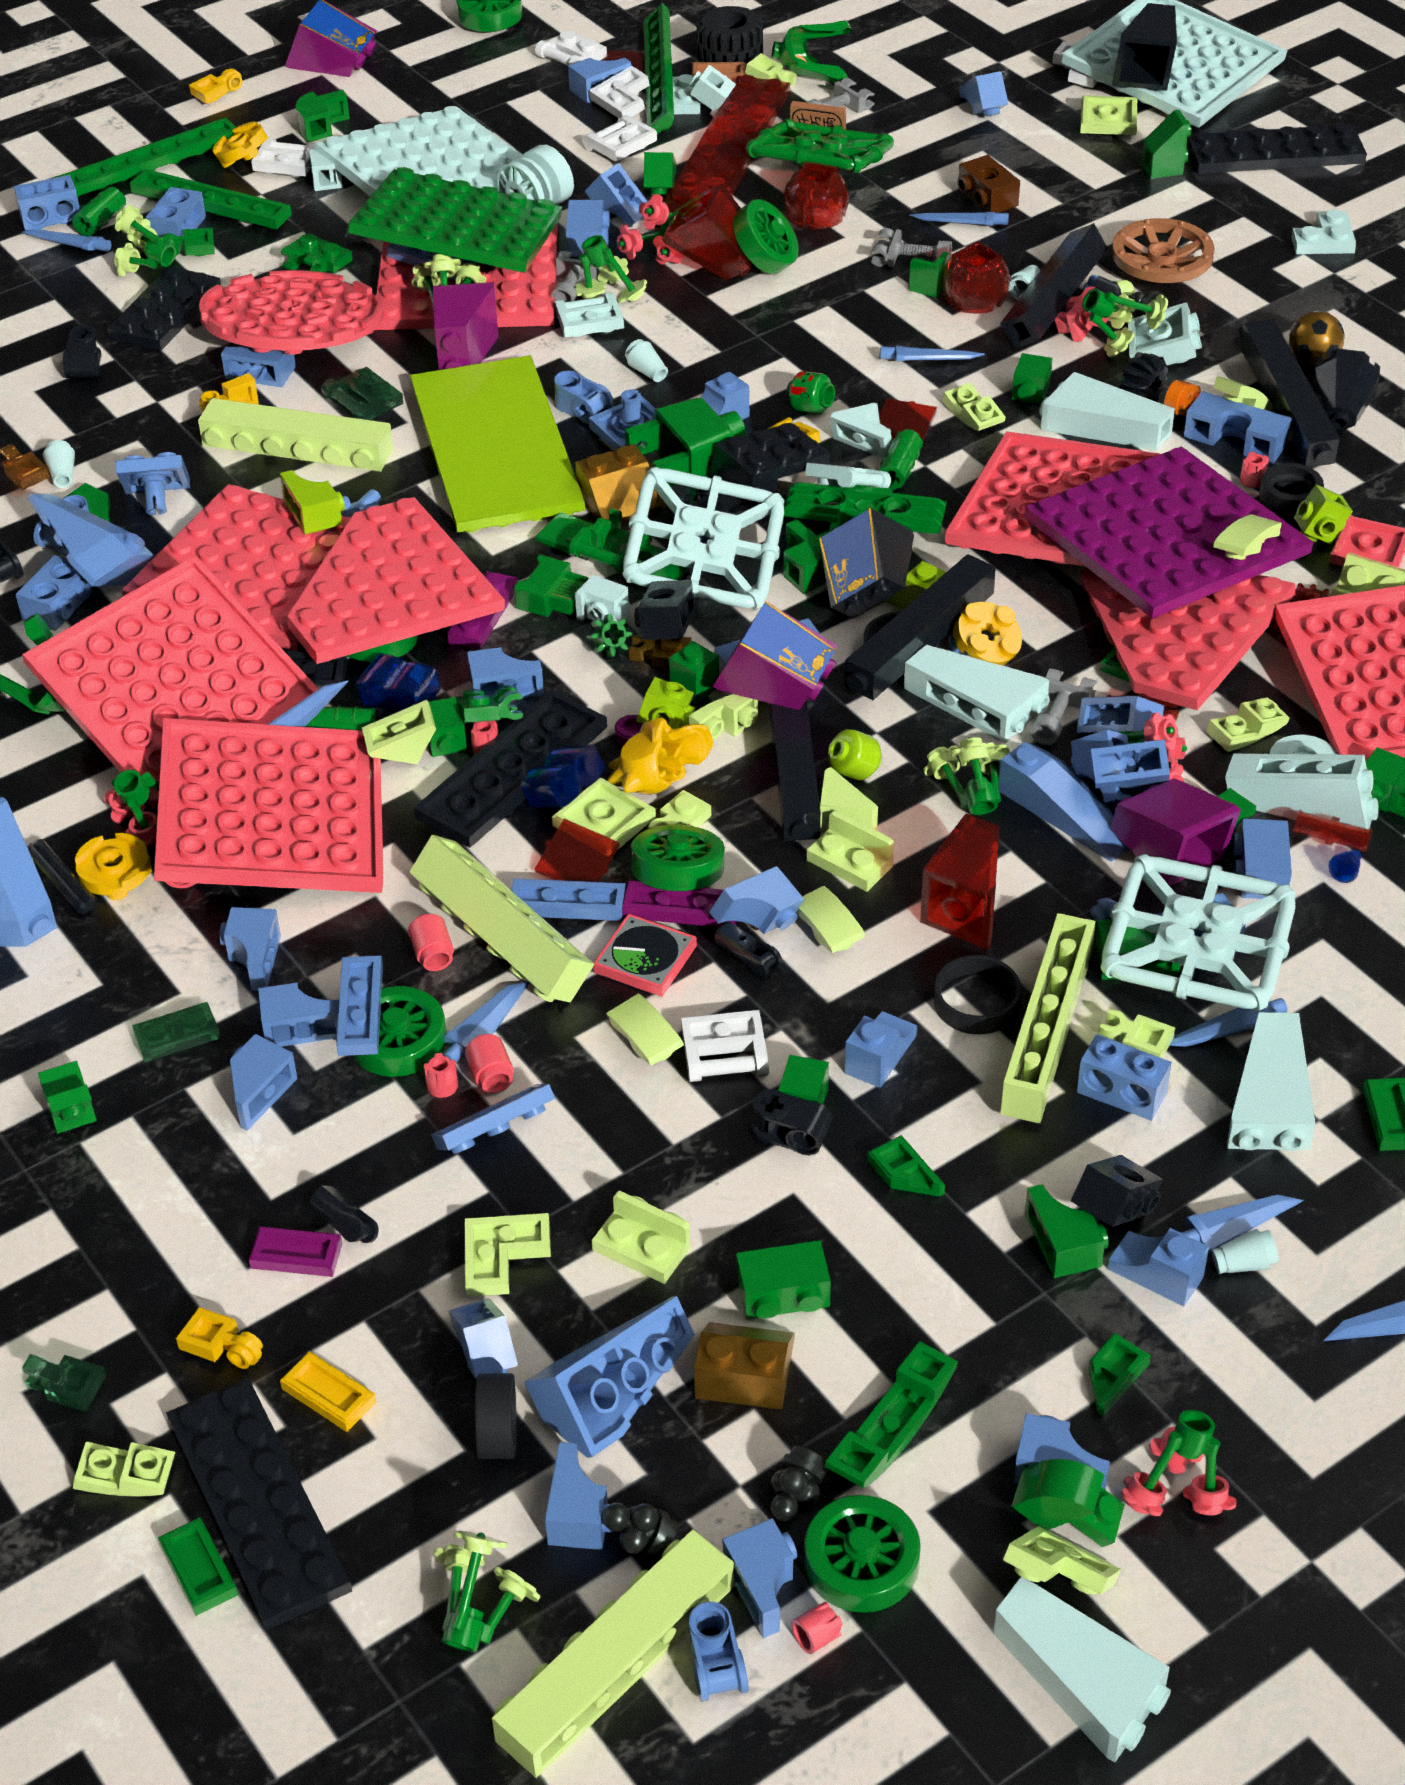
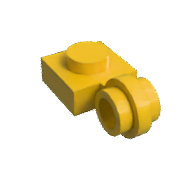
M227 69L219 77L210 74L190 84L189 88L191 95L207 104L217 101L219 97L227 94L228 91L240 89L243 80L237 70Z
M250 373L222 383V395H219L217 391H206L199 399V408L202 412L212 398L259 404L255 378Z
M201 1307L198 1308L176 1338L180 1350L216 1362L223 1351L227 1350L226 1355L229 1361L242 1369L255 1365L262 1356L261 1349L263 1344L258 1337L250 1332H241L240 1335H236L239 1330L235 1319Z

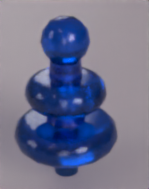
M1353 849L1334 855L1328 864L1331 876L1341 883L1354 881L1358 877L1361 865V852Z

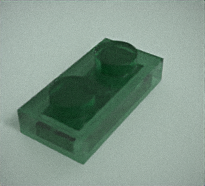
M208 1002L132 1025L133 1033L144 1062L220 1039L219 1029Z

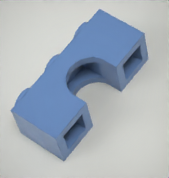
M1202 391L1187 410L1184 437L1212 446L1222 437H1239L1245 440L1244 456H1248L1249 452H1255L1268 456V463L1274 464L1288 444L1292 418L1247 404L1233 402L1224 397Z

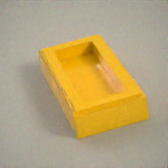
M310 1351L280 1380L282 1390L346 1432L376 1403L375 1393Z

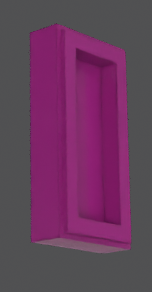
M259 1226L249 1258L251 1269L333 1277L343 1244L341 1234Z

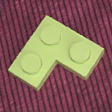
M549 1213L465 1219V1287L467 1297L509 1294V1260L551 1257Z
M1040 1526L1011 1542L1003 1558V1561L1015 1566L1014 1570L1019 1576L1029 1581L1046 1582L1060 1573L1071 1579L1070 1583L1073 1587L1090 1595H1096L1097 1593L1102 1595L1112 1588L1121 1571L1117 1566Z

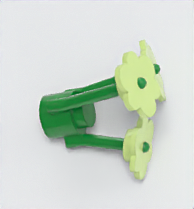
M1097 288L1089 290L1082 301L1083 310L1090 313L1089 321L1098 325L1108 336L1104 350L1109 358H1113L1119 352L1125 351L1128 343L1133 340L1135 335L1127 327L1121 331L1113 332L1102 318L1109 317L1108 321L1111 322L1112 327L1120 329L1125 322L1129 323L1132 321V312L1137 309L1146 312L1147 324H1150V329L1156 330L1159 323L1164 320L1165 311L1168 306V299L1164 298L1161 294L1156 297V300L1154 299L1146 305L1129 298L1127 294L1123 293L1120 296H1116L1111 292L1104 293Z
M459 1530L455 1531L454 1536L465 1540L464 1546L450 1544L446 1545L445 1548L434 1549L436 1562L444 1565L445 1569L452 1571L447 1611L441 1631H443L441 1642L457 1649L475 1653L480 1642L490 1644L495 1627L513 1599L522 1602L526 1596L538 1602L540 1595L532 1585L525 1582L516 1573L496 1567L494 1569L495 1577L501 1582L499 1589L504 1595L486 1624L482 1622L484 1613L469 1607L479 1566L486 1564V1558L482 1554L491 1555L493 1547L507 1548L508 1543L485 1536L482 1532L475 1534ZM467 1572L459 1601L462 1573Z

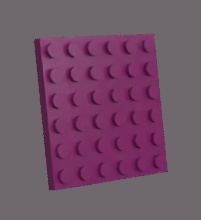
M1182 446L1025 506L1024 518L1152 619L1308 555L1312 552L1313 546L1312 540ZM1252 514L1282 523L1279 536L1265 539L1260 553L1247 555L1246 559L1229 558L1225 556L1226 551L1213 547L1216 538L1233 522L1244 516Z

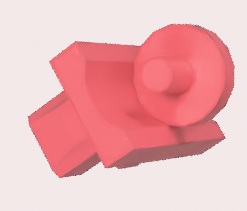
M1086 287L1080 296L1071 297L1067 302V312H1060L1055 318L1058 333H1071L1073 342H1082L1093 326L1099 327L1089 321L1090 313L1083 310L1082 307L1085 295L1095 287ZM1108 317V318H1102V320H1103L1105 323H1107V321L1109 320V317Z

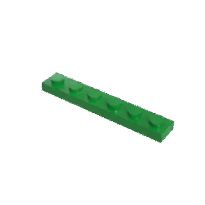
M144 169L130 182L132 193L143 195L147 198L160 199L170 187L202 192L206 212L241 220L245 223L265 226L268 229L277 230L292 215L290 205L149 169Z

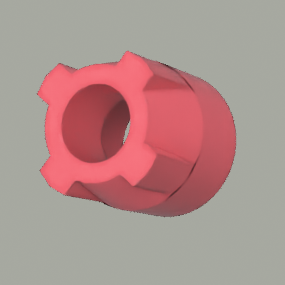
M1249 452L1246 459H1243L1240 482L1244 486L1249 488L1260 487L1262 476L1268 468V456Z
M495 720L473 722L471 748L474 754H477L499 735Z
M442 1053L434 1054L435 1057L424 1064L426 1087L432 1096L445 1098L454 1094L458 1089L456 1062L443 1056Z
M822 1602L791 1621V1629L796 1641L808 1654H813L841 1636L842 1621L829 1607L827 1602Z

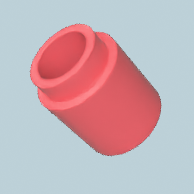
M422 914L418 916L408 927V934L417 961L429 971H439L448 967L453 960L454 947L444 919L436 914Z
M482 1034L469 1042L465 1048V1057L476 1084L483 1088L485 1092L491 1094L506 1090L512 1084L514 1068L501 1038L493 1034Z

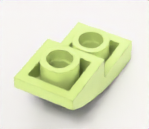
M1216 377L1213 389L1224 392L1225 399L1272 412V403L1260 391L1225 377Z
M971 383L948 390L943 394L942 401L959 420L974 430L980 431L1005 421V415L991 397L986 396L982 398Z
M1252 514L1244 516L1228 526L1216 538L1213 547L1226 551L1225 556L1229 558L1246 559L1247 555L1260 553L1265 539L1279 536L1282 523Z
M735 694L720 698L689 715V724H703L709 727L713 739H716L723 731L735 737L758 720V700Z
M1268 697L1242 702L1235 715L1211 719L1206 732L1229 752L1253 744L1285 726L1289 721V717L1274 701Z
M825 886L802 896L805 900L796 914L812 927L815 940L831 953L846 950L854 942L865 937L863 929L850 911Z
M639 993L606 1013L611 1025L629 1039L634 1052L650 1065L669 1058L675 1050L684 1045L682 1039L666 1019Z
M85 1442L74 1477L73 1489L117 1496L163 1495L175 1452L131 1442L129 1451Z

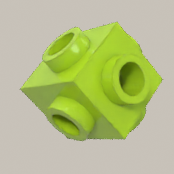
M1315 485L1306 500L1299 504L1294 518L1301 527L1300 532L1314 542L1320 539L1331 544L1337 534L1343 531L1346 521L1353 511L1342 495Z
M654 677L646 692L636 721L644 724L646 721L664 718L672 729L680 728L681 725H689V715L695 711V707L690 706L694 692L687 690L677 682H667Z

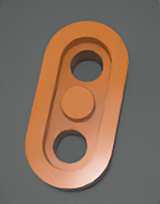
M1175 380L1167 390L1164 405L1175 408L1174 414L1186 416L1187 410L1200 395L1201 388L1190 382Z

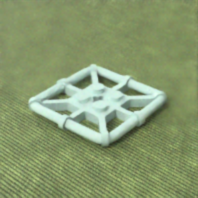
M655 466L647 470V475L641 484L635 513L631 515L628 525L631 530L624 555V571L622 575L628 583L633 582L649 588L652 581H674V579L651 575V573L669 564L693 569L691 580L694 599L698 598L739 608L757 610L762 607L768 595L774 562L779 558L780 554L778 542L784 518V499L779 493L774 494L767 490L722 481V477L714 475L713 478H708L672 469H659ZM667 482L710 491L707 509L684 504ZM654 489L675 514L673 525L648 519L647 516ZM718 493L762 503L739 515L715 511ZM770 515L765 543L761 545L738 540L740 529ZM643 534L669 539L666 551L640 564L637 563ZM698 536H707L711 540L704 544L700 542ZM735 554L761 560L756 588L753 589L733 565ZM701 571L725 576L738 593L698 585Z
M1147 854L1137 856L1128 870L1119 901L1113 905L1110 917L1112 923L1102 952L1101 970L1108 978L1114 977L1125 982L1176 993L1177 998L1186 1000V997L1190 996L1233 1007L1253 1009L1257 1012L1267 1008L1268 1002L1275 990L1282 959L1286 958L1290 946L1287 940L1295 912L1296 893L1289 885H1280L1267 880L1222 871L1221 866L1212 865V868L1167 858L1148 856ZM1159 873L1208 883L1203 900L1176 894ZM1141 879L1164 904L1163 916L1137 911L1133 908ZM1218 886L1268 896L1241 908L1214 903ZM1278 911L1272 937L1268 940L1240 934L1244 924ZM1127 927L1157 933L1154 943L1122 956L1119 955ZM1194 930H1200L1205 933L1202 934V937H1197L1194 935ZM1236 951L1266 958L1259 986L1255 987L1234 963L1233 959ZM1158 959L1184 965L1180 978L1139 969L1138 967ZM1199 968L1223 974L1235 990L1191 981L1194 969Z

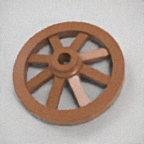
M1151 218L1133 222L1120 229L1113 239L1112 257L1121 270L1133 277L1156 283H1177L1188 281L1204 274L1213 263L1215 247L1211 237L1193 224L1175 219ZM1156 233H1170L1171 236L1168 242H1159ZM1145 234L1149 248H1146L1133 238ZM1181 237L1193 241L1179 250L1176 247ZM1126 245L1137 254L1127 253L1124 250V246ZM1200 249L1203 253L1201 256L1187 257Z

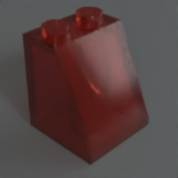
M722 183L676 210L662 238L666 245L726 281L736 275L742 277L752 268V262L741 250L733 230L734 215L741 207Z
M965 813L923 868L920 923L986 950L990 948L992 943L1000 826Z

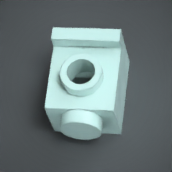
M708 65L703 74L698 71L689 85L693 87L690 94L700 103L712 109L710 114L715 116L736 84Z
M310 149L309 156L314 190L343 188L342 175L334 168L335 164L315 149Z
M592 575L575 593L576 614L579 621L583 622L588 618L593 621L599 620L604 624V615L612 614L613 621H619L621 619L626 620L630 613L631 605L628 601V587Z

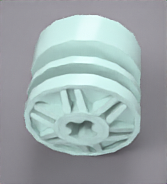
M547 144L538 145L524 153L521 157L508 162L499 169L497 175V185L500 193H521L526 195L527 199L536 201L548 199L555 202V205H559L572 195L574 189L573 175L568 163L555 148Z

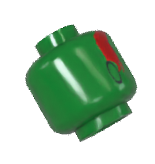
M802 371L797 373L793 380L788 383L786 393L793 409L796 411L821 414L833 404L835 387L829 377L823 373Z

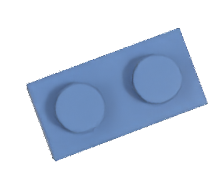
M569 200L566 242L567 251L572 252L571 257L582 255L584 253L581 247L582 243L595 235L603 236L608 245L609 211H604V201Z
M1242 819L1240 834L1234 833L1232 854L1233 856H1239V860H1235L1234 873L1290 886L1292 869L1288 821ZM1241 891V898L1263 899L1268 897Z

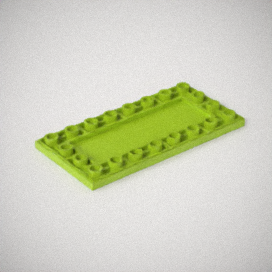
M531 355L410 375L411 386L457 532H475L479 529L493 526L505 527L516 522L539 521L545 517L556 516L560 512L572 515L575 512L585 510L583 495Z

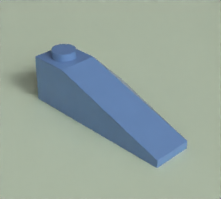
M31 493L28 497L43 523L55 529L56 533L53 538L56 543L62 546L65 545L69 553L66 558L69 563L92 587L126 586L153 557V554L144 546L145 542L141 537L53 494Z
M1023 742L1001 759L1000 793L1110 862L1128 849L1110 830L1115 814L1083 778L1075 775V770L1072 766L1048 751L1027 742Z
M1 797L0 947H26L56 929L57 924L50 899L7 800Z
M674 1296L555 1361L526 1380L525 1385L542 1421L568 1443H577L578 1451L587 1458L594 1457L624 1436L631 1426L629 1421L639 1406L646 1405L653 1395L651 1390L663 1373L670 1371L695 1334L678 1297Z

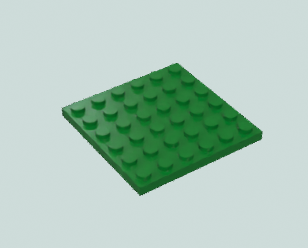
M399 167L393 169L349 221L348 233L525 273L561 218L562 206L555 205V202L548 199L536 201L527 199V196L521 193H500L494 187L483 186L478 188L470 186V183L464 180H454L451 182L442 180V177L437 174L420 175L414 173L410 168Z

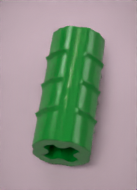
M112 186L100 192L97 197L91 199L86 206H83L74 215L72 222L76 231L86 236H92L95 232L100 231V228L116 217L126 205L124 194Z
M904 429L899 431L894 440L891 441L890 447L885 453V458L880 463L879 470L890 474L891 484L889 489L895 490L904 485L906 479L911 474V469L915 466V460L920 456L923 441L919 434L913 430Z
M340 706L324 707L305 727L363 731L362 727L376 722V712L374 708H358L357 706L355 708Z

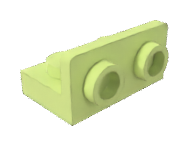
M1348 553L1338 585L1332 589L1331 596L1405 585V569Z
M834 810L829 814V829L807 849V861L868 892L893 867L894 841L885 834Z
M618 1191L613 1197L614 1212L592 1239L593 1251L665 1284L691 1249L689 1223L679 1215L672 1212L667 1213L656 1208L638 1196H630L622 1191Z

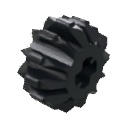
M1137 352L1134 358L1128 359L1126 368H1122L1123 374L1119 378L1121 382L1119 388L1157 402L1161 391H1164V384L1168 381L1166 377L1168 367L1165 366V361L1157 355Z

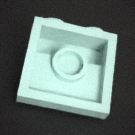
M1187 302L1167 308L1165 318L1159 323L1156 330L1150 329V324L1146 322V315L1133 318L1128 323V329L1135 335L1129 343L1130 358H1134L1137 352L1152 353L1159 357L1163 356L1167 366L1174 363H1183L1195 358L1196 350L1202 348L1198 333L1200 331L1198 316L1196 312L1191 314Z

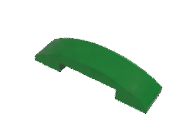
M919 1341L897 1369L896 1382L857 1432L849 1431L825 1461V1467L862 1488L874 1482L897 1459L925 1422L957 1367V1361Z

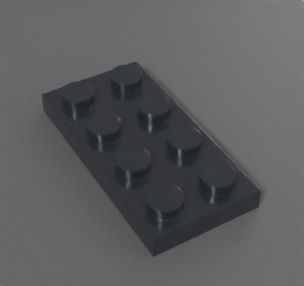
M168 266L107 328L109 339L162 351L199 312L201 297L212 287L221 285L220 278L202 272Z

